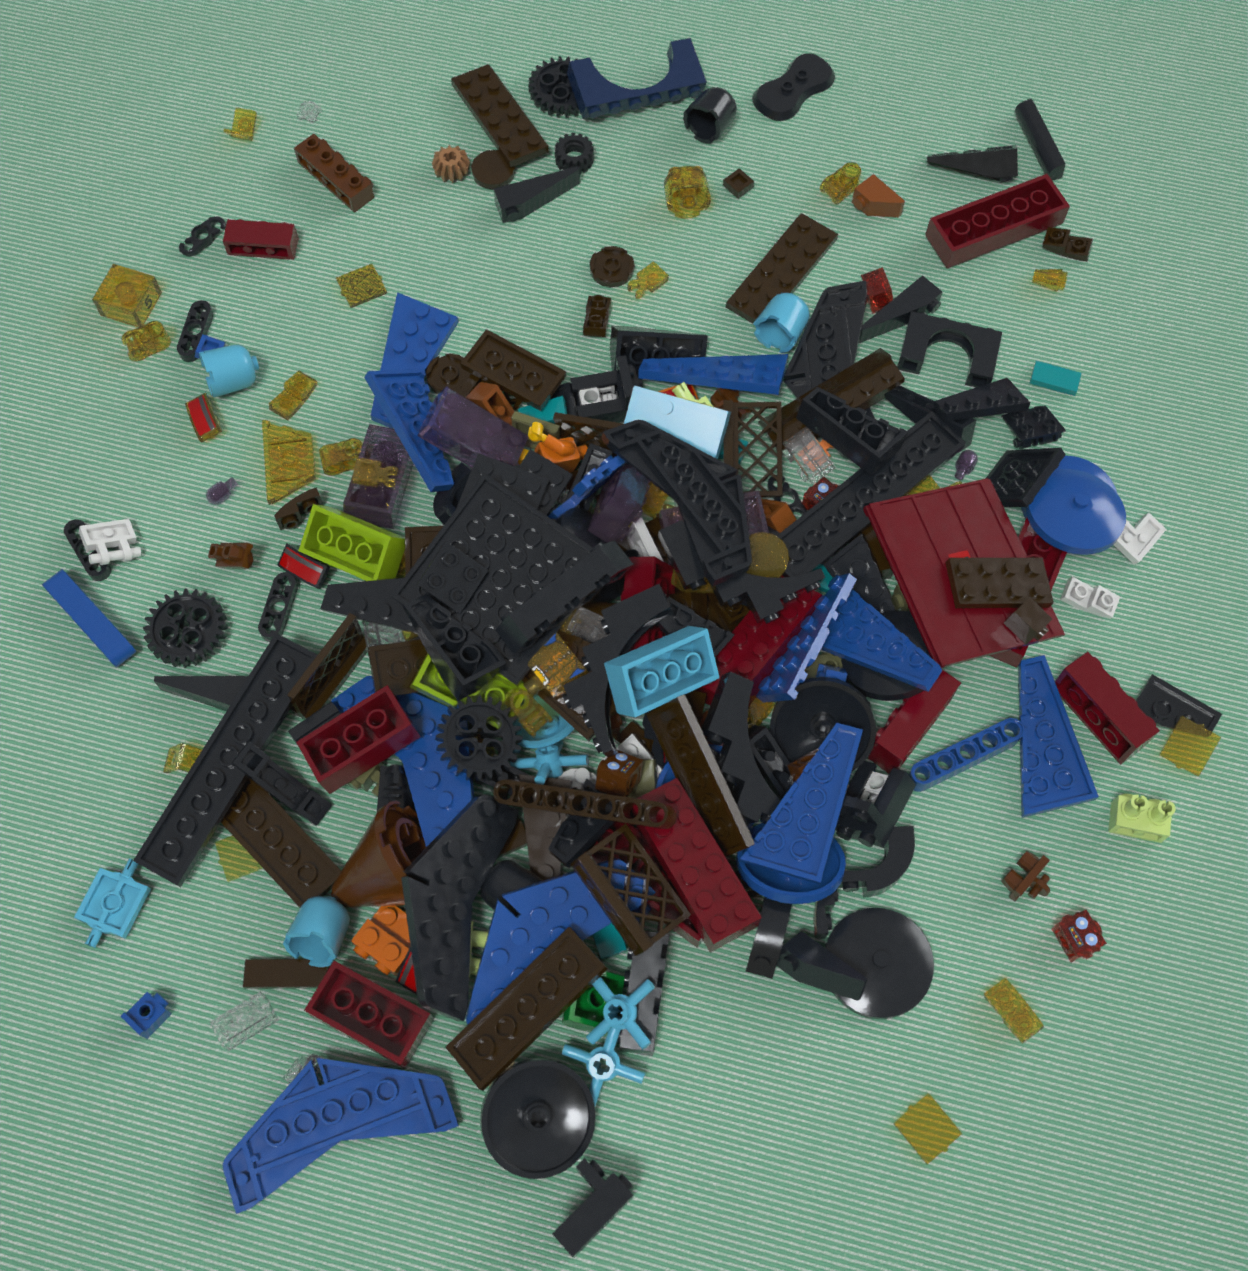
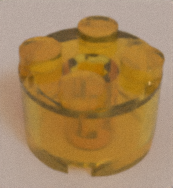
M700 166L670 168L663 184L668 210L675 213L676 217L683 219L697 217L704 208L706 211L711 203V195L707 176L703 168Z

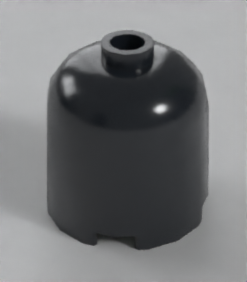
M721 87L706 89L684 111L683 121L686 129H691L695 134L694 138L696 140L711 144L722 135L734 120L737 112L735 99L727 90Z
M503 860L492 866L481 886L480 893L484 902L493 910L498 898L517 916L519 912L501 894L544 880L514 860Z

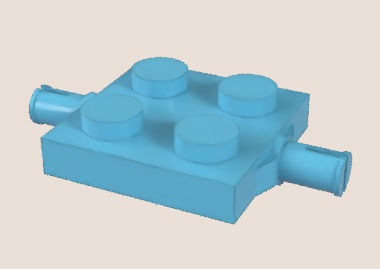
M128 859L122 873L110 872L100 868L74 916L75 919L88 924L92 928L84 944L96 948L103 933L114 934L126 939L151 890L148 886L140 884L132 878L139 865L132 859Z

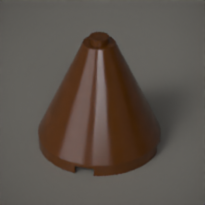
M392 801L381 807L375 814L332 886V897L345 908L405 905L401 877H410L423 883V881L403 872L426 848L417 813L410 806L402 809L398 807L399 801Z

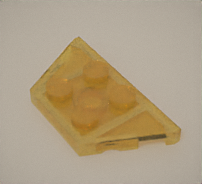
M262 420L267 502L269 505H272L316 480L313 437L309 432L296 431L292 427L285 425L279 427L272 425L268 420Z

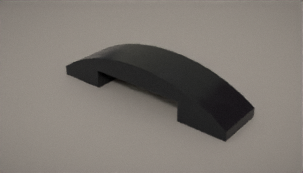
M250 741L246 743L232 762L262 789L314 826L318 825L332 806L331 803L314 790L307 788L273 762L266 753Z

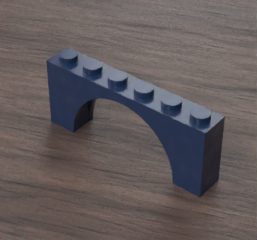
M691 38L670 42L667 51L669 72L659 83L643 89H628L610 82L598 72L590 57L570 61L567 76L582 119H594L605 114H617L629 109L637 110L644 106H657L663 102H676L683 98L698 97L704 91L707 81Z

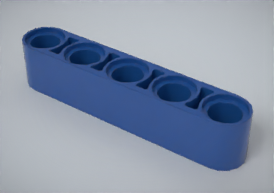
M63 569L42 584L47 592L116 668L137 652Z
M1016 718L1005 719L917 762L908 774L916 784L914 791H925L1014 747L1024 734L1023 724ZM1004 730H1011L1015 737L1008 736ZM982 740L989 741L993 748L986 747ZM960 751L968 752L971 758L966 759L962 757ZM937 762L946 763L949 769H941ZM915 773H922L926 777V781L918 780Z

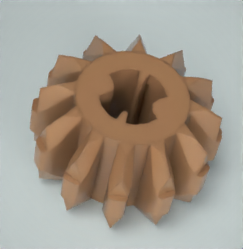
M449 144L448 148L440 147V152H434L432 166L437 178H441L443 182L449 179L453 183L455 179L461 181L462 176H467L470 162L465 150H461L459 146L452 148Z

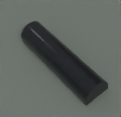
M1027 99L1017 105L1015 114L1045 173L1049 175L1052 181L1061 179L1066 163L1033 99Z

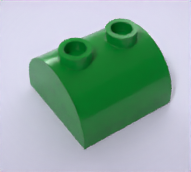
M605 971L600 977L614 995L622 994L624 976ZM593 985L563 1013L562 1023L564 1025L591 1032L605 1019L603 1010L606 1002Z

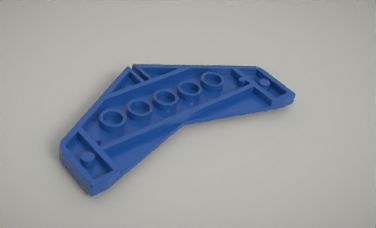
M372 676L364 677L331 700L341 714L374 694ZM416 693L397 695L396 697L421 737L394 755L403 762L427 847L474 798L473 775H471L468 781L466 780L465 772H462L458 777L455 776L458 768L453 767L448 770L449 759L445 761L440 760L445 752L436 751L437 746L442 743L435 740L436 735L442 733L437 730V725L445 724L441 720L442 714L450 716L447 711L448 707ZM465 720L459 722V726L462 729L470 730V722ZM459 736L455 737L456 740L464 739ZM461 746L459 748V752L463 756L472 755V750L469 747Z
M614 858L612 868L626 871L627 864L621 859ZM608 861L598 863V865L607 867ZM575 871L501 894L519 912L517 916L497 898L466 1013L467 1024L481 1013L568 927H571L584 940L611 924L607 915ZM612 873L610 883L615 889L624 890L625 876ZM630 877L629 891L642 894L644 880ZM648 886V895L653 896L655 891ZM628 896L627 907L630 911H633L641 906L642 899Z
M317 1058L324 1084L320 1085L313 1060H310L223 1161V1171L236 1214L253 1208L340 1141L444 1132L459 1126L444 1080L437 1075Z

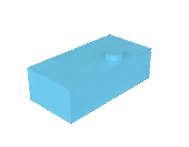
M634 386L624 424L634 420H644L718 459L731 412L640 386Z
M687 626L604 663L616 711L618 714L631 717L642 715L678 696L687 694L720 678L708 629Z

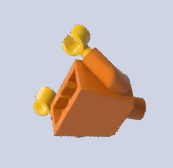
M533 422L532 427H529L528 431L529 439L531 441H543L537 444L534 452L569 473L573 472L579 461L584 459L588 447L585 444L576 446L572 437L557 439L550 434L545 435L543 434L544 426L539 422ZM519 449L517 456L519 465L529 450Z

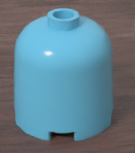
M792 293L777 294L754 321L753 325L756 327L754 335L768 349L773 346L780 349V353L789 352L808 324L810 317L808 306L800 297Z
M231 345L199 352L201 365L205 367L207 373L209 372V377H205L213 398L246 389L255 382V370H259L256 356H250L249 351L244 346Z
M316 896L305 901L286 933V938L283 942L286 951L295 959H298L300 955L310 960V966H330L333 960L337 958L349 927L350 917L347 909L333 897Z

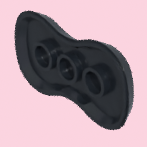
M812 53L802 54L789 64L786 72L781 77L766 82L757 88L752 96V102L760 113L772 120L783 121L790 119L798 113L807 98L825 91L833 85L835 73L831 66L821 57Z

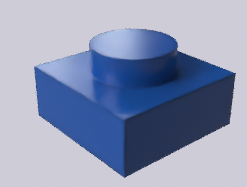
M202 334L195 351V358L200 359L199 352L225 347V342Z

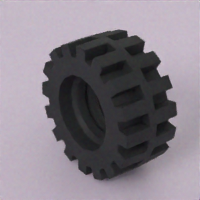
M571 133V136L565 134L564 138H559V142L555 144V163L558 165L559 170L578 166L579 175H581V171L585 173L587 168L590 169L592 167L594 149L592 141H589L587 136L583 138L580 133L578 136L575 133ZM573 151L582 153L576 157L567 155Z

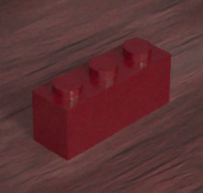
M227 219L223 244L227 254L230 256L294 260L299 238L294 224Z

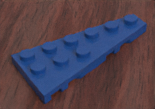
M397 292L380 371L424 369L426 374L429 363L439 355L459 323L458 317ZM374 397L370 415L372 421L393 429L379 402Z
M788 354L643 359L639 368L638 378L673 383L685 382V384L779 395L788 363Z
M425 370L368 371L364 377L430 492L450 490L454 482L449 463L444 459V443L439 440L440 428L434 405L429 401L428 393L430 389L429 385L425 384L424 381Z
M850 573L837 575L830 581L828 585L830 589L817 600L814 605L816 609L812 615L807 616L801 623L800 627L802 629L798 635H795L788 642L786 653L773 664L774 670L770 676L765 677L759 684L758 688L760 690L755 697L765 703L796 699L799 692L795 688L800 682L803 683L808 675L804 671L805 668L816 660L830 633L827 626L831 622L836 621L839 615L835 611L836 608L846 602L857 580Z
M851 590L846 602L836 608L835 611L839 615L836 621L831 622L827 626L830 633L821 650L929 692L942 672L940 665L921 648L914 645L905 634L897 630L872 605L864 601L856 591Z
M1045 655L1021 660L1018 665L1019 721L1024 726V734L1020 739L1022 818L1096 800L1099 797Z
M840 723L835 724L817 753L803 769L800 777L781 800L763 829L759 831L754 839L755 844L750 846L742 855L740 862L815 884H821L863 733L862 729Z

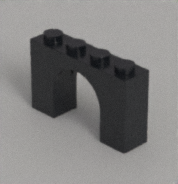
M911 311L897 368L902 371L920 374L927 348L937 342H951L963 348L969 358L965 385L976 388L991 383L1003 332Z

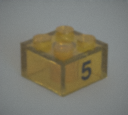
M113 264L92 300L101 316L142 328L162 291L155 276Z

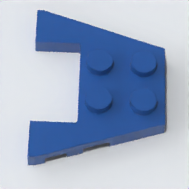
M610 455L600 464L599 468H593L583 477L584 479L572 490L574 492L572 497L552 511L548 517L550 519H557L560 514L575 508L581 501L586 500L607 483L626 462L618 455L614 458Z

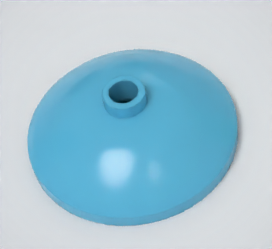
M537 694L530 696L521 703L515 715L517 720L513 724V726H521L520 732L515 735L523 737L522 741L517 744L525 748H545L565 739L574 730L564 718Z

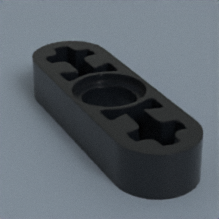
M199 300L194 302L187 315L177 344L179 356L185 362H193L198 359L195 358V351L202 334L207 336L213 319V311L207 301ZM195 327L201 328L200 333L196 335L189 334L191 329Z
M78 519L69 521L64 527V534L84 569L94 581L107 579L111 574L109 564L100 565L101 571L97 572L94 565L89 562L88 556L97 554L96 550H93L89 555L81 554L84 545L82 540L76 537L74 530L79 529V526H83L85 523Z
M288 572L280 573L274 578L258 625L259 633L267 642L271 641L275 633L283 635L296 596L298 584L295 577ZM286 581H289L290 586L288 585L285 587V596H283V589L281 587V584H285ZM283 602L285 607L280 612H273V604ZM273 623L276 630H271L270 634H268L266 628H271Z

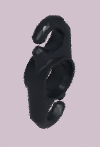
M215 216L195 226L191 231V236L184 241L186 244H193V247L185 250L184 243H180V253L185 256H193L202 249L209 247L214 241V236L220 233L219 228H212L213 224L220 223V228L224 230L226 228L225 220ZM201 233L208 234L205 239H197V236Z
M772 477L768 480L767 488L769 491H777V487L773 485L775 480ZM784 482L782 496L789 495L794 499V502L788 505L792 513L805 514L807 510L801 502L798 493L790 488L787 482ZM773 497L775 501L782 502L781 497Z

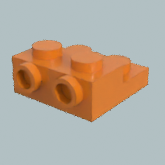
M396 905L381 906L371 920H366L351 940L355 946L353 951L365 960L368 956L377 962L374 966L387 976L391 972L397 977L410 948L407 916Z

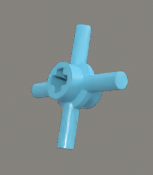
M560 741L545 748H538L535 751L536 757L517 758L516 762H510V765L516 769L535 768L539 770L534 781L536 784L543 785L547 777L556 778L562 775V766L588 765L589 757L588 755L564 756L560 754L564 745Z
M599 977L592 985L606 1002L603 1010L605 1019L586 1036L587 1040L594 1045L611 1028L618 1030L627 1029L642 1050L648 1047L651 1041L635 1022L637 1017L636 1005L655 988L654 984L647 979L630 996L623 994L614 995L603 979ZM618 1007H622L623 1011L621 1012V1014L623 1015V1017H619L618 1013L620 1012V1010L618 1009Z
M611 1028L607 1033L604 1045L596 1047L591 1052L569 1044H565L562 1055L586 1063L587 1070L593 1077L589 1090L594 1106H596L603 1081H609L618 1075L642 1084L645 1076L644 1072L620 1064L619 1055L614 1050L620 1033L618 1029ZM602 1058L607 1060V1067L605 1069L600 1067V1060Z

